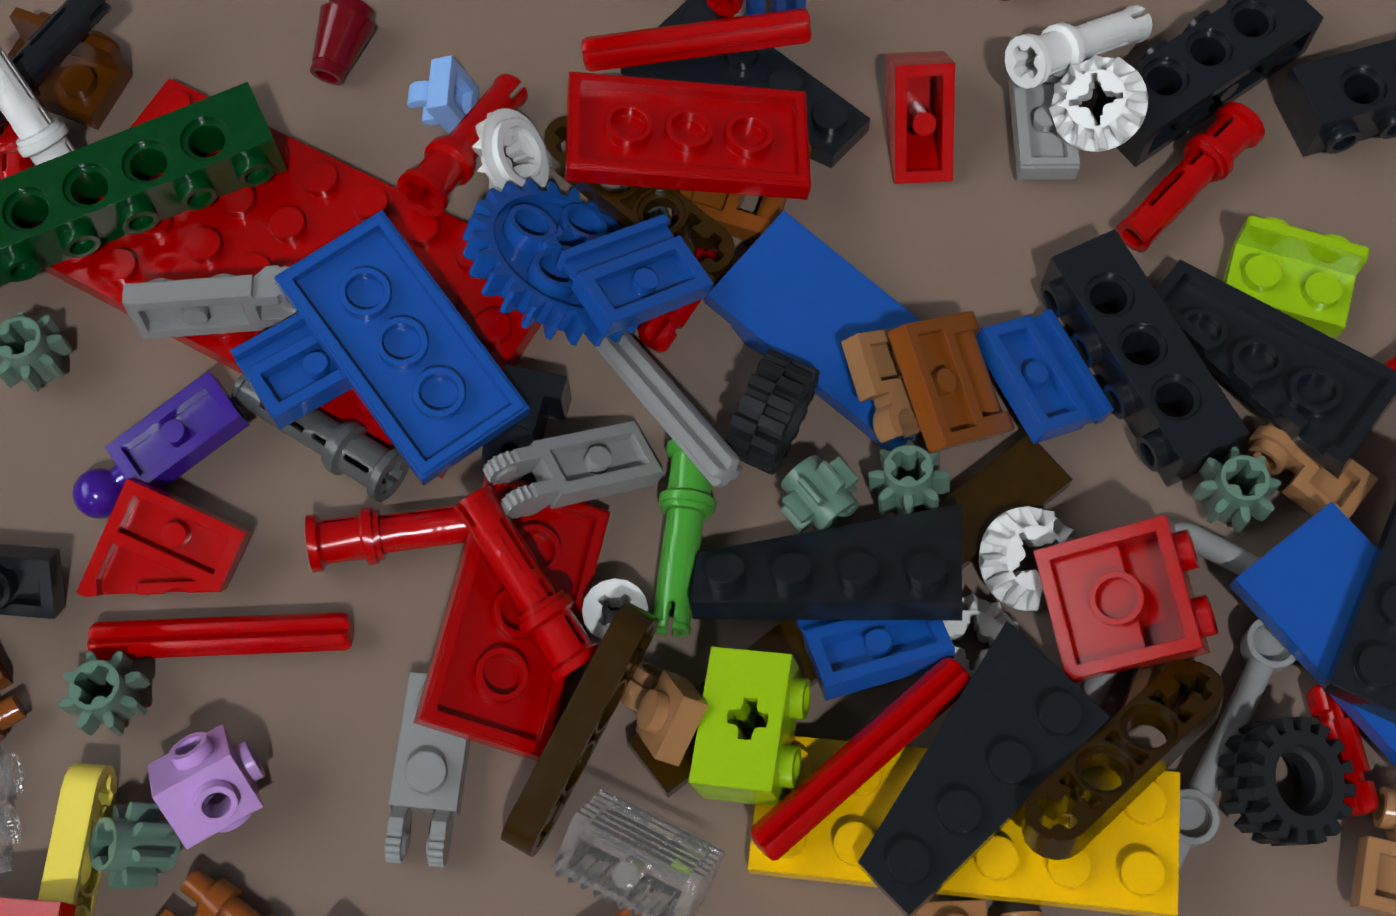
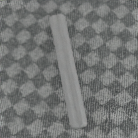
M625 331L620 342L616 343L609 337H605L600 346L595 347L711 485L721 488L725 487L730 480L738 479L742 472V467L739 465V456L629 332Z

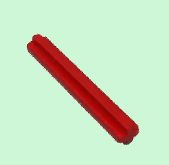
M797 8L589 36L582 41V56L587 70L594 72L805 44L811 41L812 36L810 15L807 9Z
M345 612L99 621L93 623L89 628L87 646L88 652L92 651L102 660H111L112 656L118 651L123 652L130 659L346 651L352 645L353 623L349 614Z
M946 657L939 661L751 827V839L756 847L770 860H779L959 699L971 679L964 667L951 657Z

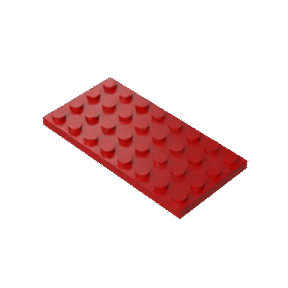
M169 78L130 128L208 97ZM269 127L270 132L286 166V171L272 176L270 180L262 185L244 187L219 197L203 209L187 210L160 221L149 231L140 234H128L101 245L90 255L80 258H69L42 269L128 314L122 304L123 284L149 282L158 278L172 280L212 278L219 274L252 275L254 277L266 266L278 265L281 268L286 265L291 267L383 210L503 372L506 364L516 365L542 325L535 322L532 326L525 329L521 327L522 313L515 310L502 314L499 311L504 301L500 295L483 296L481 291L487 279L470 277L469 271L474 261L462 255L467 241L462 239L468 223L445 212L438 217L420 215L403 201L398 189ZM221 150L211 152L206 157H212ZM163 173L152 176L148 181L157 179ZM102 196V197H99V198L95 199L94 201L91 202V204H95V203L99 202V201L102 200L105 196ZM264 331L172 338L243 374L230 350ZM353 389L317 408L340 423L346 421L360 423L366 427L369 437L390 450L395 448ZM447 470L440 474L438 477L443 478Z

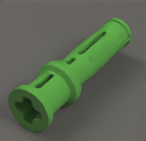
M672 439L667 443L666 449L667 456L671 458L667 490L660 493L658 502L661 512L667 517L652 615L659 619L655 634L667 636L669 614L671 610H674L673 637L680 638L688 637L691 634L690 622L692 612L690 596L697 552H700L704 521L710 520L712 514L715 513L717 502L711 496L712 485Z

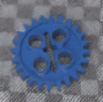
M526 179L522 189L508 181L505 183L502 192L491 188L485 200L479 199L462 236V239L467 241L462 255L474 261L469 271L470 277L487 279L481 291L483 296L500 295L504 299L499 310L502 314L517 310L523 314L521 327L525 329L538 322L543 325L544 334L547 339L551 340L556 331L560 330L565 332L570 344L576 346L582 334H585L596 347L600 346L604 337L571 289L573 281L566 271L560 273L556 264L562 250L621 230V228L609 215L600 212V208L590 201L586 204L580 201V194L574 187L566 196L560 194L558 187L553 181H549L544 191H541L531 179ZM639 324L608 337L616 343L620 342L625 331L633 334Z

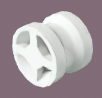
M613 578L601 581L590 589L584 598L582 615L586 633L593 643L601 642L610 623L619 611H611L608 606L611 608H621L626 602H630L649 612L646 597L638 586L628 580Z

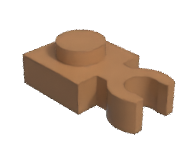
M895 328L857 333L841 341L859 402L869 400L874 402L876 411L873 416V428L880 443L888 442L902 435L904 438H909L921 433L887 332Z

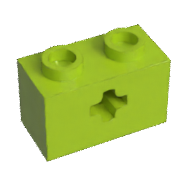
M711 646L703 699L707 702L708 706L697 728L688 782L704 799L774 807L786 797L787 788L795 789L799 781L801 749L800 746H795L793 743L797 719L806 720L811 699L810 679L803 678V673L792 654ZM757 716L762 717L767 724L766 727L755 728L751 740H748L742 733L743 728H754Z

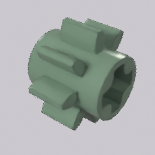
M18 311L16 317L10 318L0 325V379L9 388L16 385L21 379L34 392H37L42 384L52 381L55 377L62 378L64 376L61 370L63 364L62 356L71 353L72 347L62 335H59L60 328L49 315L43 316L36 323L28 318L23 311Z
M907 440L905 445L899 446L891 452L885 449L879 451L882 470L869 472L870 492L880 494L878 503L881 515L892 511L898 516L939 508V497L937 494L950 492V472L939 470L940 451L929 454L923 448L915 446L912 440Z
M1232 447L1224 457L1222 464L1211 457L1206 460L1198 471L1206 481L1198 485L1192 497L1204 502L1205 508L1209 513L1206 520L1208 523H1213L1216 520L1232 523L1235 532H1241L1249 523L1251 516L1262 522L1268 517L1275 507L1266 498L1273 495L1281 485V481L1270 478L1269 472L1264 465L1266 457L1262 455L1254 458L1248 455H1240L1238 448Z
M812 455L796 465L783 479L781 487L788 495L781 500L785 504L781 512L800 533L810 525L818 530L841 526L859 506V502L852 494L857 491L855 484L860 479L841 457H837L829 464L826 460L822 461L818 455Z
M92 651L86 653V663L80 665L74 672L63 673L62 677L69 682V696L62 699L58 705L59 708L69 715L80 714L76 727L86 734L92 736L102 723L120 736L124 734V723L129 721L135 714L145 715L148 710L140 704L141 696L139 691L145 689L151 683L140 671L130 672L133 661L123 652L118 651L108 663L100 659ZM102 689L112 691L108 698L98 696Z
M130 802L129 805L115 804L112 812L113 817H103L96 823L90 838L89 856L95 870L109 872L108 888L140 889V887H156L158 884L157 873H167L174 867L180 851V839L167 820H160L162 812L156 803Z

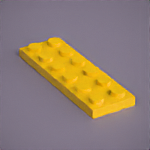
M794 736L793 745L800 746L801 770L797 786L848 741ZM904 747L779 860L772 861L767 858L751 839L748 861L749 873L878 888L859 868L858 861L928 748ZM1090 767L1082 774L1084 780L1098 790H1114L1122 784L1118 774L1107 767ZM1164 771L1081 852L1068 859L1053 860L1044 858L1033 852L1025 843L1022 834L1024 806L936 893L1137 916H1178L1180 772ZM787 788L786 796L791 791H793L794 788ZM1070 798L1069 808L1055 820L1044 816L1042 825L1048 829H1051L1056 824H1061L1068 828L1070 813L1076 805L1075 801ZM755 805L753 825L773 807Z

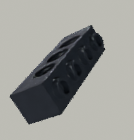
M1228 0L1224 6L1213 13L1208 10L1203 11L1187 25L1182 34L1169 42L1166 39L1159 40L1145 52L1138 63L1132 66L1139 72L1146 85L1148 108L1145 119L1138 131L1128 141L1116 148L1134 167H1137L1214 115L1225 102L1236 100L1304 54L1324 17L1306 0ZM1099 84L1096 89L1098 97L1092 111L1098 125H1100V116L1103 115L1104 105L1113 103L1114 99H1116L1115 96H1106Z
M1396 39L1291 68L1274 102L1303 157L1327 151L1330 154L1340 153L1351 148L1359 141L1381 136L1383 139L1396 137Z
M1116 229L1051 257L1040 285L1042 301L1047 310L1052 309L1056 317H1060L1072 336V343L1088 368H1092L1104 387L1105 396L1114 408L1112 413L1118 419H1124L1136 437L1137 450L1146 467L1153 472L1157 471L1165 485L1169 487L1198 473L1209 457L1221 462L1232 447L1238 448L1249 434V430ZM1092 304L1104 305L1111 309L1114 314L1099 312ZM1124 353L1140 356L1147 365H1138L1131 362ZM1157 403L1172 406L1179 413L1180 417H1171L1164 414L1158 408Z

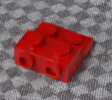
M1166 514L1033 551L1064 673L1074 683L1136 667L1147 669L1210 653L1206 637L1218 634L1217 623L1208 596L1204 594L1194 597L1187 572L1199 568L1195 546L1189 530L1185 529L1176 532L1174 523Z

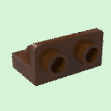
M18 7L13 10L9 18L20 34V37L8 53L10 59L28 42V39L52 14L46 12L35 14ZM90 30L78 46L38 88L41 94L37 98L44 103L46 111L99 130L133 76L120 54L118 44L104 33Z

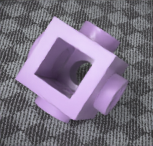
M223 724L206 733L195 732L185 736L170 749L168 754L147 765L152 798L186 849L193 847L218 832L225 833L240 827L250 818L252 813L263 808L257 780L265 777L264 769L249 742L244 740L236 745Z

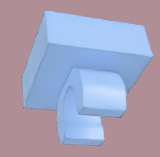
M452 55L431 59L429 81H416L409 85L407 106L410 109L423 107L422 122L425 125L440 124L450 134L478 102L479 87Z

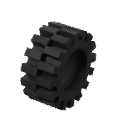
M773 349L765 354L764 359L762 358L757 365L756 373H752L745 394L742 393L738 404L740 405L737 412L732 416L730 422L732 426L725 438L726 443L739 456L740 461L770 475L775 473L776 469L781 466L784 456H787L793 439H796L800 431L801 422L805 420L808 405L813 400L814 390L819 381L820 370Z
M1303 716L1257 721L1256 723L1240 727L1238 729L1240 735L1230 736L1224 744L1233 753L1219 756L1217 766L1229 770L1226 778H1217L1218 791L1230 790L1232 799L1223 802L1222 805L1226 814H1241L1234 823V826L1241 833H1253L1252 841L1259 844H1271V846L1320 844L1327 841L1326 836H1337L1344 829L1337 820L1350 819L1354 808L1345 804L1343 799L1356 797V784H1346L1344 774L1354 772L1351 760L1339 761L1337 755L1346 748L1339 738L1326 740L1331 730L1324 724L1311 725L1312 718ZM1281 755L1290 764L1296 779V796L1291 808L1283 801L1276 784V767Z

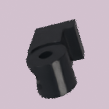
M508 364L505 365L504 374L530 407V414L483 445L482 457L485 464L493 456L506 451L510 452L513 449L530 446L533 441L543 439L549 417L566 420L572 399L567 376ZM532 472L520 478L530 483L537 482Z

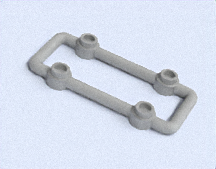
M1174 522L1176 532L1185 529L1189 530L1197 555L1238 576L1261 558L1198 525L1189 522ZM1260 619L1255 621L1241 638L1240 650L1246 665L1187 789L1180 790L1179 871L1189 850L1209 841L1218 830L1220 816L1213 799L1218 791L1217 778H1224L1227 769L1217 765L1220 755L1233 753L1224 744L1230 736L1240 735L1238 730L1240 727L1249 724L1272 674L1285 670L1296 660ZM1118 672L1084 680L1079 688L1101 707Z

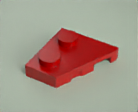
M127 478L76 593L84 597H94L109 594L150 595L168 592L205 593L224 591L229 586L253 531L138 478Z

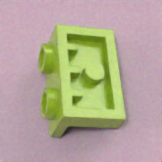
M1251 215L1247 217L1232 243L1223 282L1337 339L1345 329L1356 276L1368 261L1370 249L1366 246L1352 243L1339 235H1323L1290 226L1287 222L1278 218H1261Z

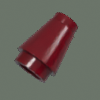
M329 0L328 3L321 5L310 73L314 77L332 85L343 84L345 76L349 73L375 31V25L372 22L374 11L369 5L361 0Z

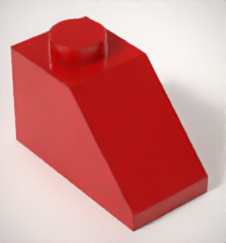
M944 51L886 53L885 112L894 184L953 181L955 62Z

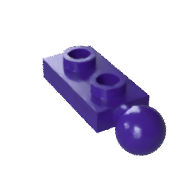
M208 371L106 445L105 448L116 465L110 470L93 468L82 473L73 486L72 497L74 504L81 513L88 517L96 519L110 517L127 478H138L155 487L164 489L250 424L220 381Z

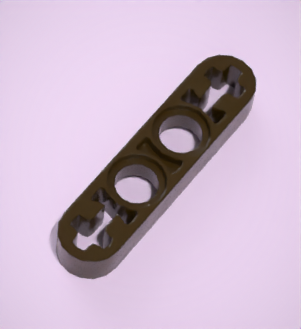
M567 116L553 121L547 128L544 137L548 164L564 180L566 152L562 153L561 143L566 141ZM567 181L623 228L645 221V215L652 208L662 206L674 210L679 219L669 230L674 237L679 235L682 237L695 257V245L705 252L711 250L712 247L718 249V262L706 258L700 263L714 283L713 285H716L732 268L735 253L732 236L725 228L677 190L631 186L625 192L615 194L605 191L599 184ZM690 227H692L691 242L685 238Z
M626 602L619 609L504 825L501 834L502 841L530 857L535 856L554 828L630 680L646 653L658 627V617L630 602Z
M1190 660L1176 662L1158 675L1029 795L1025 802L1022 834L1025 843L1030 849L1044 858L1053 860L1068 859L1081 852L1214 724L1219 716L1224 698L1225 685L1221 676L1212 667ZM1196 691L1202 695V699L1197 696L1190 697L1180 706L1178 716L1173 712L1178 693L1186 696ZM1138 725L1152 726L1165 736L1167 742L1160 747H1142L1129 737L1128 730ZM1090 767H1107L1118 774L1122 784L1114 790H1098L1090 786L1084 780L1082 774ZM1070 798L1075 801L1076 805L1070 813L1068 828L1064 825L1056 824L1051 829H1048L1042 825L1044 816L1055 820L1069 808Z

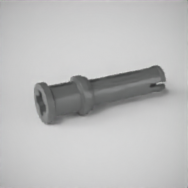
M242 374L233 386L232 400L237 406L244 407L277 428L250 386L247 378ZM315 409L280 429L282 433L289 435L320 454L321 461L327 471L334 475L346 474L367 487V494L375 501L382 502L396 492L407 475L409 466L396 448L390 450L369 437L366 427L358 422L346 421L340 423L319 409Z

